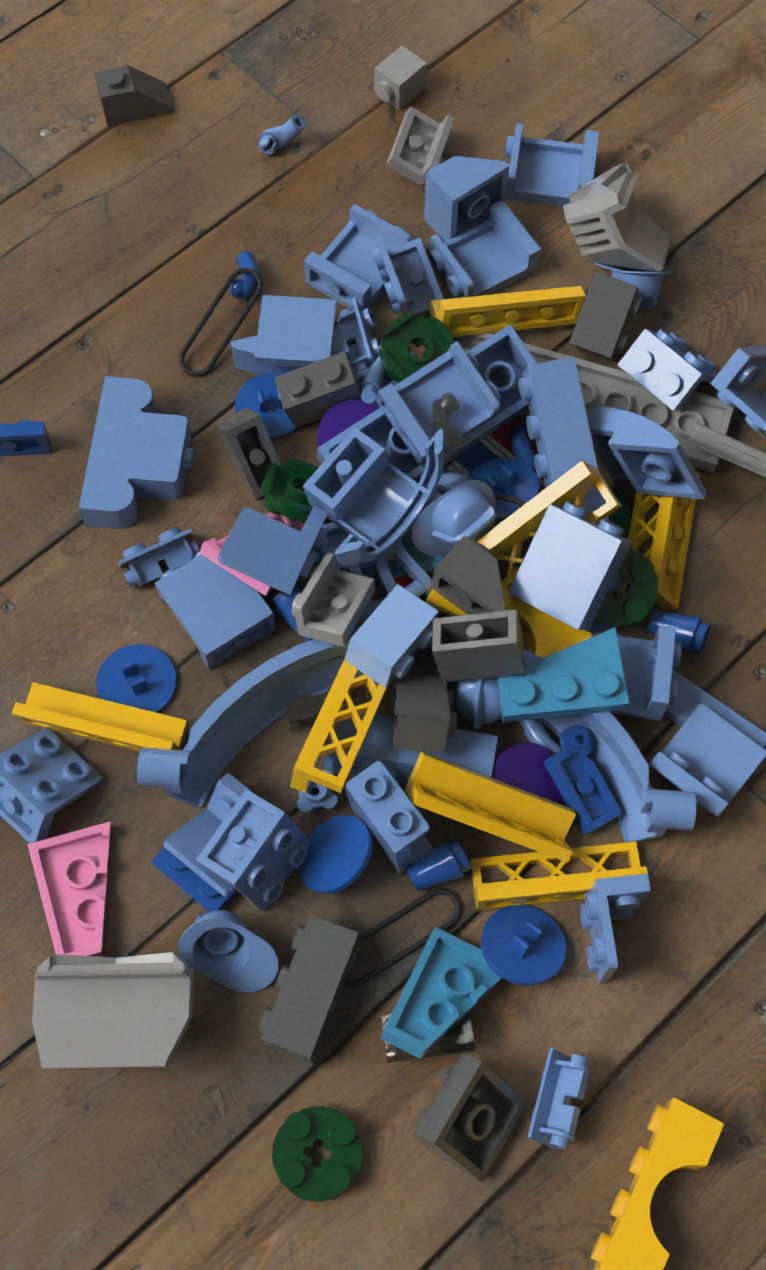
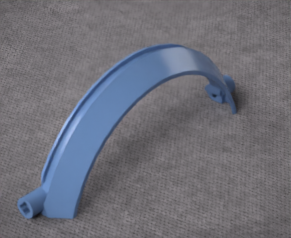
M360 627L353 629L344 647L313 639L267 660L239 679L216 699L190 728L189 741L183 750L142 747L137 765L138 785L163 787L166 795L194 807H203L210 791L224 770L248 743L288 712L329 693L345 659L349 641ZM432 643L427 650H432ZM525 649V666L542 659ZM611 712L537 719L559 739L566 728L574 725H581L592 734L593 748L587 757L595 762L622 811V814L618 815L616 819L625 843L662 837L667 829L693 830L696 819L695 793L653 789L649 780L648 763L631 736Z

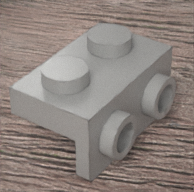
M410 107L404 115L386 166L422 186L426 181V173L434 165L445 161L441 155L453 139L454 132L451 131V127L455 117L448 114L441 123H438L422 112Z
M326 553L320 564L312 568L309 582L303 592L298 593L293 601L292 615L296 618L298 635L344 647L375 592L374 579L337 570L335 554Z

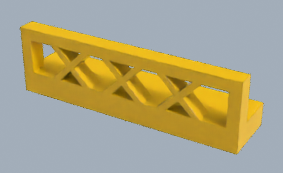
M581 286L432 300L430 301L429 310L432 317L439 319L446 325L453 337L496 333L510 324L514 330L576 324L586 295Z
M581 461L475 542L486 546L492 555L497 558V561H510L507 577L501 581L502 586L510 589L519 568L517 569L518 563L522 564L524 560L519 558L522 542L529 537H535L550 504L564 506L565 502L568 501L583 507L585 495L597 487L607 503L593 513L588 512L587 519L598 524L601 519H605L621 507V504L596 467ZM510 551H512V552H511V557L505 556V555L508 554Z
M636 492L628 539L633 541L630 548L639 552L640 546L652 535V547L643 556L652 562L657 575L658 592L654 603L664 611L676 610L679 607L696 499ZM658 502V513L646 524L644 522L646 512ZM622 582L623 589L618 591V597L621 591H626L627 584Z
M344 659L294 766L290 787L306 793L312 781L339 793L342 792L387 687L384 688L380 684L376 687L373 679L347 663ZM367 685L372 700L354 706L350 698L353 688ZM366 713L363 721H361L359 715ZM351 718L357 729L356 736L339 741L334 731L337 723ZM351 747L346 756L343 749ZM336 752L342 765L338 777L317 769L323 756Z
M32 682L26 704L15 702L12 715L27 725L43 729L48 728L51 731L139 753L142 747L182 750L189 722L184 719Z
M421 751L405 787V791L413 805L567 863L569 862L573 850L565 842V837L576 816L572 808Z
M636 841L571 848L573 853L570 860L580 859L593 869L591 872L564 874L561 870L567 862L541 852L470 859L476 911L502 909L512 905L530 906L585 900V894L590 891L595 879L648 874L647 866L641 867ZM628 854L630 868L607 870L603 867V864L611 855ZM603 856L598 863L592 859V857ZM554 861H561L557 867L550 863ZM539 863L551 875L549 877L523 879L520 873L528 864ZM519 865L515 872L508 867ZM497 867L510 877L508 881L482 884L480 869Z

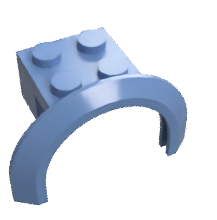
M353 427L303 485L309 504L312 507L316 506L327 511L326 517L349 533L348 537L335 551L337 561L342 566L347 568L379 558L391 549L411 528L419 513L428 504L442 475L445 438L444 431L441 428L425 445L426 465L419 483L388 462L385 448L356 427Z

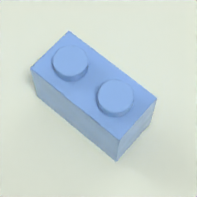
M397 584L351 637L345 661L386 688L395 676L402 679L415 660L412 656L419 648L425 651L430 646L433 635V619L437 618L439 611Z

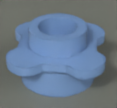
M322 770V771H324V772H327V773L333 775V774H332L330 771H328V770ZM311 781L306 793L298 790L300 799L297 801V808L302 813L307 814L311 811L318 812L324 809L331 810L337 805L338 798L332 789ZM314 788H317L320 792L319 794L314 795L312 794V790Z

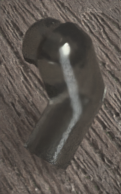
M445 393L442 398H436L432 404L433 427L436 432L440 428L444 431L445 443L455 453L468 442V439L453 422L452 414L459 410L460 403L452 393Z

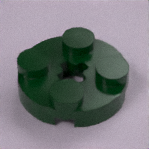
M408 313L396 318L387 327L379 347V356L385 371L394 381L400 383L445 354L450 346L454 344L451 332L439 319L428 316V318L416 316L417 313ZM412 343L416 347L423 345L426 349L423 353L424 358L413 357L410 354L411 348L409 345Z
M287 459L285 465L277 466V462L273 463L268 468L262 482V491L266 497L264 502L266 509L273 514H283L288 518L305 524L313 507L308 502L303 485L319 467L296 459Z
M629 548L616 574L622 575V582L627 584L626 591H621L619 597H613V591L609 589L594 619L608 626H627L633 622L643 620L657 597L658 580L652 562L640 552Z
M311 1106L292 1113L278 1130L273 1142L272 1161L280 1182L294 1196L305 1201L325 1202L339 1196L356 1180L362 1166V1143L353 1122L339 1111L329 1107ZM315 1141H323L324 1149L331 1151L330 1159H323L320 1167H313L311 1158L305 1156L306 1148H312Z

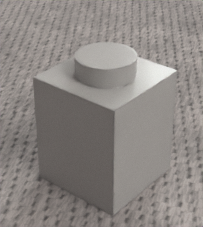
M401 45L374 68V92L382 101L388 102L400 110L426 88L427 63Z

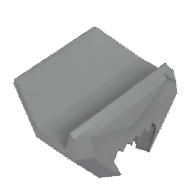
M628 163L611 168L569 194L571 203L563 205L565 219L580 248L582 256L587 262L660 272L664 269L672 239L638 207L632 192L639 174L634 173Z
M174 952L118 958L52 954L35 971L32 1024L42 1070L168 1068L192 1020L194 969Z

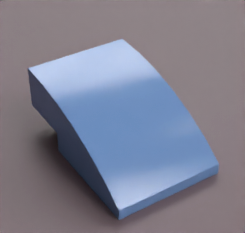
M594 406L588 417L593 447L611 478L630 480L636 492L641 494L705 499L707 492L681 444L669 431L658 423L630 411Z

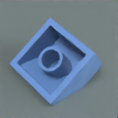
M453 156L443 163L434 165L426 173L424 220L444 241L488 220L490 205L500 200L506 201L509 165L505 161Z

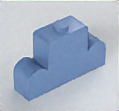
M105 376L79 503V511L85 526L110 529H125L131 526L139 516V506L136 497L180 500L183 495L187 470H193L195 453L194 448H191L192 438L187 417L158 414L152 390L142 380Z

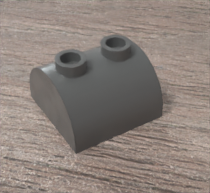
M460 1054L454 1066L443 1074L440 1090L430 1107L425 1108L420 1113L417 1120V1129L413 1136L443 1160L483 1183L528 1102L482 1061L469 1055Z

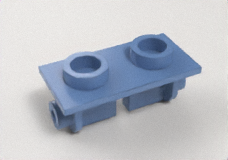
M354 297L352 298L354 309L342 310L339 313L337 323L339 328L343 330L347 345L357 341V343L348 348L350 351V362L355 372L370 368L378 358L381 341L374 333V329L378 325L372 310L369 307L364 309Z
M179 526L160 534L158 536L160 542L146 548L143 542L123 551L122 553L125 558L120 560L118 565L119 567L128 565L130 570L125 572L124 576L129 586L132 587L137 584L138 587H141L161 577L163 572L158 562L163 559L169 570L176 567L180 568L192 561L200 550L195 541L188 543L186 537L192 533L191 528L181 532Z
M553 1048L549 1049L535 1109L532 1114L528 1138L555 1150H559V1148L568 1150L569 1142L575 1141L574 1135L581 1109L571 1106L570 1103L572 1098L581 1100L584 1098L588 1077L591 1073V1068L587 1067L588 1058L572 1054L569 1057Z

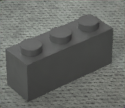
M418 649L412 656L415 660L402 679L395 676L390 682L394 749L444 753L447 737H454L457 716L456 712H452L454 690L449 689L451 681L442 682L432 650L426 649L423 651Z
M310 915L306 927L302 925L298 927L291 949L296 952L290 967L284 965L276 981L275 991H278L279 994L274 1007H267L259 1023L258 1032L262 1033L260 1040L266 1048L315 1066L362 944L359 932Z

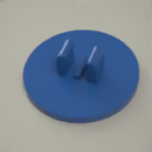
M274 373L262 374L247 381L236 396L235 412L238 413L246 408L256 412L261 416L270 439H280L293 434L299 428H295L282 406L274 377L282 374Z
M510 458L489 460L475 467L467 475L475 480L485 482L492 489L493 493L514 496L521 499L524 504L539 494V480L536 473L530 466L519 460ZM495 499V511L497 513L495 521H504L520 507L513 502Z
M144 644L128 645L114 651L102 663L96 680L100 699L156 713L161 712L170 703L177 685L176 672L167 655L155 647Z
M340 815L323 822L308 837L311 844L308 847V854L304 862L298 867L299 875L308 888L319 894H333L347 888L362 874L369 862L373 841L368 826L359 818L351 815Z
M512 905L496 911L487 920L481 934V950L486 963L498 976L513 984L535 986L545 983L559 972L565 960L566 942L560 927L546 913L530 906Z

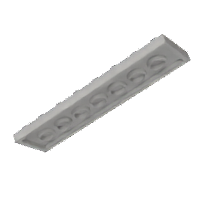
M487 333L453 338L454 343L458 342L463 350L465 348L471 350L494 334ZM524 343L536 363L572 357ZM575 358L587 418L594 406L612 407L644 416L658 423L679 441L693 467L710 472L715 471L719 457L690 445L687 439L692 427L696 423L726 435L734 408L726 405L719 398L693 391L680 409L673 411L627 372ZM530 410L526 411L520 416L526 418L527 416H531Z

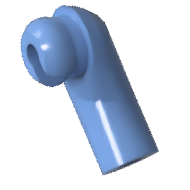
M295 114L284 125L264 130L259 136L258 145L260 151L266 155H272L277 149L287 147L305 129L306 123L304 119Z

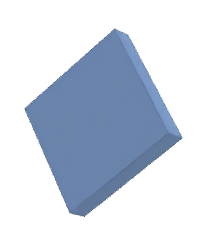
M262 295L254 357L255 365L301 368L330 357L332 355L336 300Z

